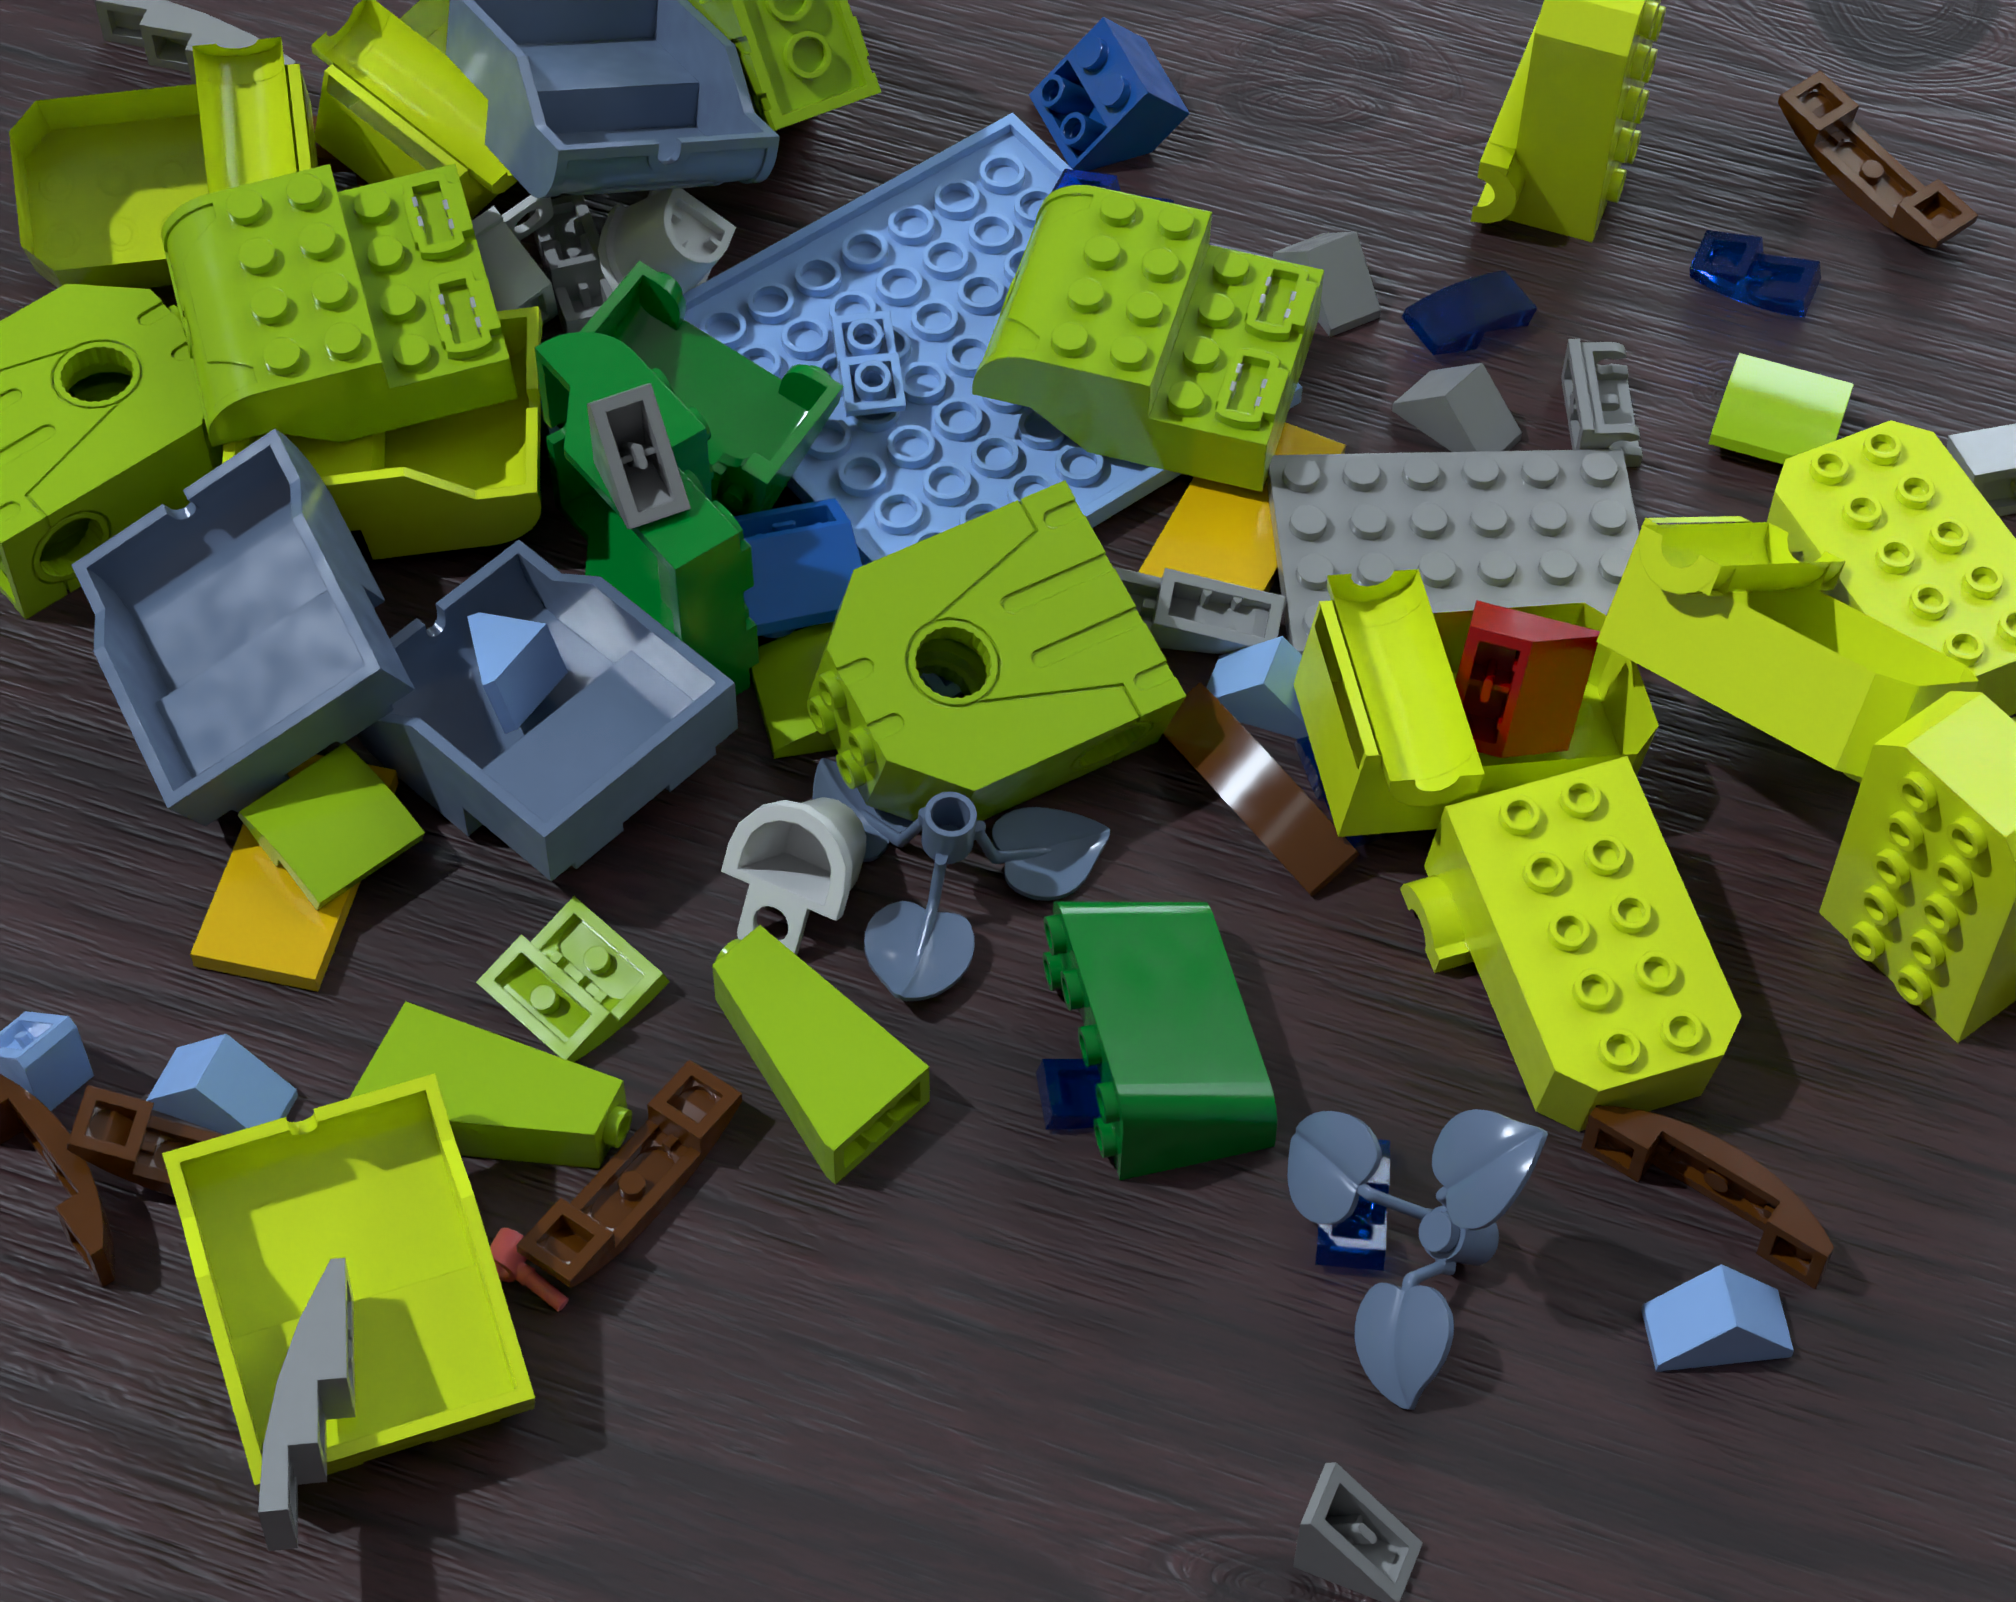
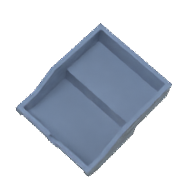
M450 0L446 55L488 99L485 145L533 197L549 198L563 193L592 195L706 187L735 181L745 184L760 183L770 175L776 161L780 136L754 112L736 45L688 0Z
M273 429L185 488L183 491L187 500L190 501L186 507L173 510L161 504L71 565L95 614L93 652L167 808L205 827L230 810L239 812L290 779L287 774L288 772L335 741L341 744L345 743L394 710L393 703L415 690L374 609L383 603L385 599L332 495L308 459L294 443L277 429Z
M517 540L436 603L437 619L432 627L426 630L425 624L416 618L390 638L415 690L393 703L394 710L356 736L386 768L396 770L399 779L467 836L480 826H486L552 882L571 865L575 869L580 867L623 831V822L663 789L666 788L671 792L716 755L715 747L738 729L735 683L602 577L561 573L522 541ZM478 612L546 623L568 671L520 727L506 734L481 681L467 616Z

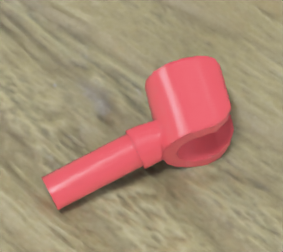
M501 1228L490 1245L499 1279L504 1282L518 1281L521 1285L527 1286L557 1312L561 1311L569 1298L539 1275L534 1268L525 1264L527 1258L519 1254L516 1247L524 1236L515 1230Z

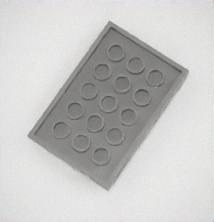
M1623 449L1273 455L1266 479L1281 595L1286 596L1283 611L1287 641L1301 655H1303L1319 601H1331L1327 589V575L1352 574L1351 579L1355 584L1373 586L1386 581L1394 571L1419 569L1433 613L1474 610L1476 600L1506 608L1586 603L1607 615L1639 535Z

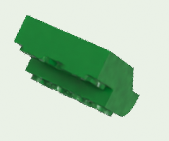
M573 332L553 337L534 347L544 421L550 428L566 422L564 427L550 434L546 439L555 507L588 542L585 575L602 577L735 683L736 696L751 687L749 668L759 663L757 624L749 617V609L744 602V592L754 586L752 548L744 539L743 529L734 516L721 503L716 500L712 501L711 481L714 479V472L709 462L707 443L711 438V432L705 418L694 406L687 408L673 392L670 382L658 368L650 369L629 346L614 337L595 332ZM650 383L691 509L627 529L594 464L587 403Z

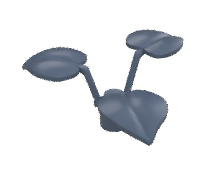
M822 758L818 763L813 783L812 799L825 797L839 800L850 807L861 820L866 834V851L863 862H871L878 859L886 851L890 842L896 847L902 848L906 846L921 831L922 847L926 854L935 860L926 909L918 904L907 901L889 904L874 914L865 931L864 950L869 966L895 998H900L903 1001H920L936 997L954 986L969 968L975 948L974 933L970 922L965 917L956 913L938 912L947 864H953L966 858L973 848L974 840L977 841L991 863H1005V880L1015 892L1034 900L1051 901L1069 896L1087 880L1110 837V828L1085 816L1051 808L1027 807L1006 813L995 822L992 828V844L985 833L986 824L981 820H977L975 805L963 794L942 792L935 795L928 801L926 807L919 810L918 818L913 822L866 805L857 788L850 789L846 785L835 761Z
M1473 1109L1457 1114L1441 1130L1433 1149L1432 1169L1443 1187L1436 1193V1199L1442 1206L1430 1209L1383 1193L1366 1184L1380 1166L1382 1150L1376 1135L1362 1120L1342 1112L1320 1111L1307 1116L1296 1127V1133L1292 1136L1290 1142L1287 1178L1291 1199L1296 1209L1305 1218L1321 1225H1334L1344 1222L1356 1209L1360 1195L1370 1202L1419 1219L1421 1221L1419 1226L1420 1242L1427 1253L1435 1259L1434 1263L1407 1273L1403 1279L1402 1288L1389 1283L1375 1284L1365 1295L1357 1312L1354 1339L1360 1363L1373 1385L1397 1406L1403 1409H1415L1422 1392L1436 1377L1445 1363L1454 1335L1453 1313L1444 1296L1432 1287L1419 1284L1439 1274L1453 1275L1456 1270V1263L1479 1266L1488 1262L1493 1257L1499 1242V1231L1496 1222L1512 1206L1529 1180L1548 1136L1547 1131L1488 1110Z

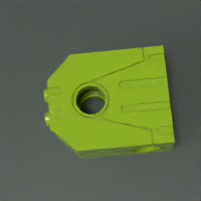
M688 0L736 45L754 112L774 131L881 93L876 74L872 73L867 59L869 54L856 16L853 17L848 0Z
M65 284L0 321V592L9 599L26 620L68 595L67 589L71 593L81 587L71 566L73 563L161 504L173 510L186 507L190 501L187 500L183 490L222 464L223 445L212 447L209 441L188 352L187 337L183 331L178 307L172 305L167 308L151 289Z
M1066 480L853 570L808 695L807 709L815 728L822 735L828 733L839 754L836 755V762L844 782L850 789L857 788L866 805L914 822L918 818L919 810L926 807V804L932 797L942 792H957L968 797L973 802L977 811V820L983 821L1112 763L1113 760L1116 761L1158 742L1186 698L1185 692L1167 665V660L1148 626L1143 622L1135 608V603L1116 569L1112 567L1089 521L1075 501L1076 498ZM923 673H934L942 676L946 680L957 684L964 697L950 698L948 696H941L926 686L919 676Z

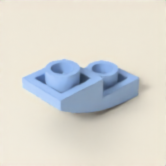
M884 310L832 316L831 327L840 384L844 386L842 397L846 417L906 411L899 352H896L891 311Z

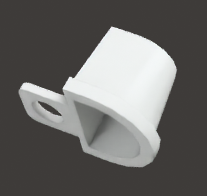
M682 188L650 190L647 198L627 208L618 203L611 209L601 231L598 246L601 270L612 291H614L638 261H641L657 272H664L673 277L681 286L684 294L706 282L712 267L727 250L736 227Z
M530 195L502 215L493 206L472 220L496 310L503 311L539 306L543 326L558 315L552 283L520 241L546 224L552 218L554 211L551 197L535 198ZM536 209L531 218L523 224L516 226L517 222L524 215Z
M825 797L802 803L782 800L763 804L738 823L728 843L721 872L749 883L737 928L738 939L742 940L758 927L757 914L760 908L766 906L774 907L783 913L788 923V933L784 939L779 941L797 955L810 910L835 921L843 916L849 892L858 881L866 851V834L863 824L850 807L839 800Z

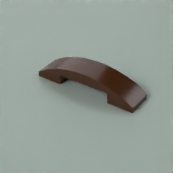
M1821 70L1780 95L1778 104L1786 120L1813 160L1847 197L1884 226L1914 242L1937 248L1976 222L1978 214L1940 179H1936L1925 187L1854 121L1859 105Z
M1201 682L1186 694V698L1163 735L1313 898L1360 854L1345 837H1338L1333 823Z
M689 1059L647 1104L648 1120L570 1203L560 1197L516 1245L517 1252L570 1288L598 1272L651 1224L690 1179L731 1121L743 1101L742 1093Z
M0 1074V1145L22 1132L70 1196V1198L55 1206L56 1212L68 1242L104 1288L115 1281L114 1244L109 1221L86 1160L66 1150L70 1134L56 1116L35 1096Z
M87 1085L66 1150L118 1177L174 1197L162 1153L223 1135L152 1116L154 1106L152 1102Z
M1596 1105L1589 1115L1581 1146L1582 1150L1637 1183L1641 1181L1653 1164L1763 1230L1756 1254L1816 1290L1823 1279L1834 1246L1808 1207L1776 1175L1735 1146L1690 1124L1643 1110Z

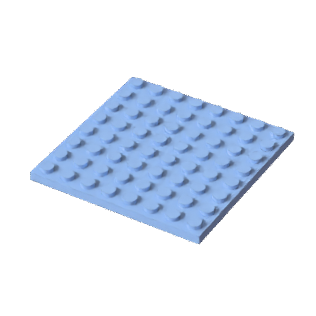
M1014 113L992 123L683 294L686 301L684 320L780 379L784 377L791 366L801 364L820 367L833 380L840 383L831 327L832 316L884 310L891 311L896 352H899L906 411L846 417L841 394L840 401L787 483L788 488L803 503L836 498L851 521L862 566L1017 500L1020 501V499L1064 480H1066L1075 496V501L1083 515L1086 516L1093 528L1181 475V473L1089 453L1032 408L972 394L974 376L987 350L1011 282L1016 275L1035 226L1036 216L1043 200L1050 193L1062 187L1089 185ZM1299 383L1297 384L1290 408L1301 402L1302 386Z

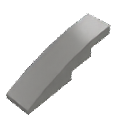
M94 0L104 41L144 47L148 65L190 72L192 84H196L192 46L217 44L223 48H243L255 44L259 39L206 13L167 0ZM283 54L284 65L296 64L295 60Z
M568 195L551 199L554 211L552 218L533 232L545 275L552 283L558 316L564 334L580 332L613 292L601 270L598 254L600 237L584 196ZM536 209L528 213L529 218L535 213Z
M1112 566L1116 569L1136 605L1135 608L1143 622L1148 626L1159 648L1227 654L1278 637L1286 596L1165 568L1162 577H1156Z
M345 1258L330 1259L299 1319L277 1379L263 1443L258 1514L268 1551L298 1548V1485L327 1482L326 1420L355 1417L354 1297Z

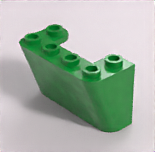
M1054 902L1053 915L1044 917V930L1050 950L1043 953L1044 972L1049 989L1051 991L1061 989L1068 1010L1079 1009L1084 1024V1026L1078 1027L1081 1054L1087 1067L1097 1066L1102 1082L1096 1084L1095 1087L1097 1104L1101 1115L1099 1118H1094L1096 1142L1102 1158L1113 1157L1119 1180L1275 1147L1277 1109L1274 1093L1209 904L1207 902Z

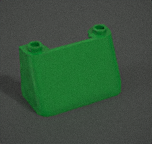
M638 261L580 332L601 333L622 341L650 369L658 368L664 373L672 386L674 394L687 408L694 406L701 412L711 432V438L707 443L709 462L714 472V479L711 481L712 501L716 500L721 503L733 516L771 510L838 405L844 386L833 380L825 370L813 365L797 364L791 366L782 379L773 375L684 320L686 301L679 283L670 275L664 272H657L641 261ZM566 422L558 424L557 427L561 429Z

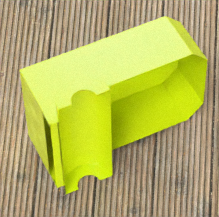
M376 0L360 1L353 8L345 25L337 33L328 36L326 31L311 45L312 53L329 65L324 71L315 129V142L369 184L456 164L472 220L498 194L505 192L518 180L485 145L488 99L446 55L450 0H420L401 18L396 17Z
M1544 0L1540 15L1480 160L1477 178L1486 181V185L1478 205L1473 206L1471 222L1487 224L1506 219L1593 242L1607 202L1618 203L1627 174V170L1622 169L1621 165L1622 163H1633L1639 146L1641 131L1635 130L1637 124L1641 123L1645 113L1650 91L1644 89V84L1650 81L1658 49L1652 48V43L1657 41L1666 12V7L1660 5L1661 0Z
M281 37L258 39L255 44L243 48H223L217 44L192 46L196 84L36 100L9 131L20 243L36 272L57 288L65 284L127 288H150L172 285L161 232L165 221L177 208L205 194L318 167L311 101L300 64L284 65Z
M1890 420L1785 459L1774 492L1767 522L1789 532L1787 539L1788 550L1792 557L1799 562H1815L1821 558L1824 551L1846 561L1834 590L1820 591L1966 665L1979 680L1974 692H1982L2008 716L2016 714V538L1936 434L1932 431Z
M1741 516L1645 518L1596 642L1830 768L1843 772L1847 777L1861 783L1873 744L1949 691H1975L1979 680L1966 665L1820 591L1834 590L1846 562L1845 560L1824 551L1821 558L1815 562H1799L1792 557L1788 550L1787 539L1789 532L1769 522L1753 523ZM1691 522H1735V523H1708V524H1662V525L1656 524V523H1691Z
M1419 569L1394 571L1386 581L1373 586L1355 584L1351 579L1352 574L1327 575V589L1331 601H1319L1293 685L1338 837L1437 829L1445 806L1628 756L1637 776L1659 725L1635 662L1598 643L1568 751L1508 758L1477 752L1455 684L1474 610L1433 613ZM1586 603L1509 608L1601 631L1607 616Z
M1949 691L1873 744L1819 911L1828 922L1848 939L1851 948L1860 958L1865 961H1871L1895 984L1899 994L1908 1003L1918 1005L1957 1043L1961 1042L2016 1001V722L1982 692Z
M1628 756L1445 806L1424 864L1428 877L1405 883L1401 886L1400 890L1408 910L1413 909L1420 919L1425 935V952L1434 973L1471 962L1475 963L1535 1111L1580 1132L1586 1130L1589 1115L1596 1105L1624 1107L1648 1112L1701 1096L1724 1056L1742 1015Z

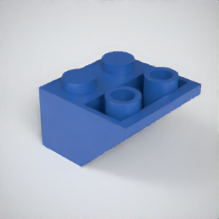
M1105 17L1101 18L1029 94L1066 162L1078 174L1153 152L1190 114L1146 39Z
M836 498L734 516L743 529L744 539L752 548L754 586L744 592V602L749 609V617L757 624V635L779 638L791 634L797 628L834 622L853 570L862 566L851 521Z

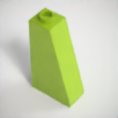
M761 925L756 927L742 940H732L720 951L715 963L712 964L715 1000L823 1173L836 1185L930 1101L929 1066Z
M406 1001L349 1097L352 1098L435 1073L461 1156L600 1168L611 1146L619 1148L622 1145L632 1122V1111L627 1109L624 1080Z

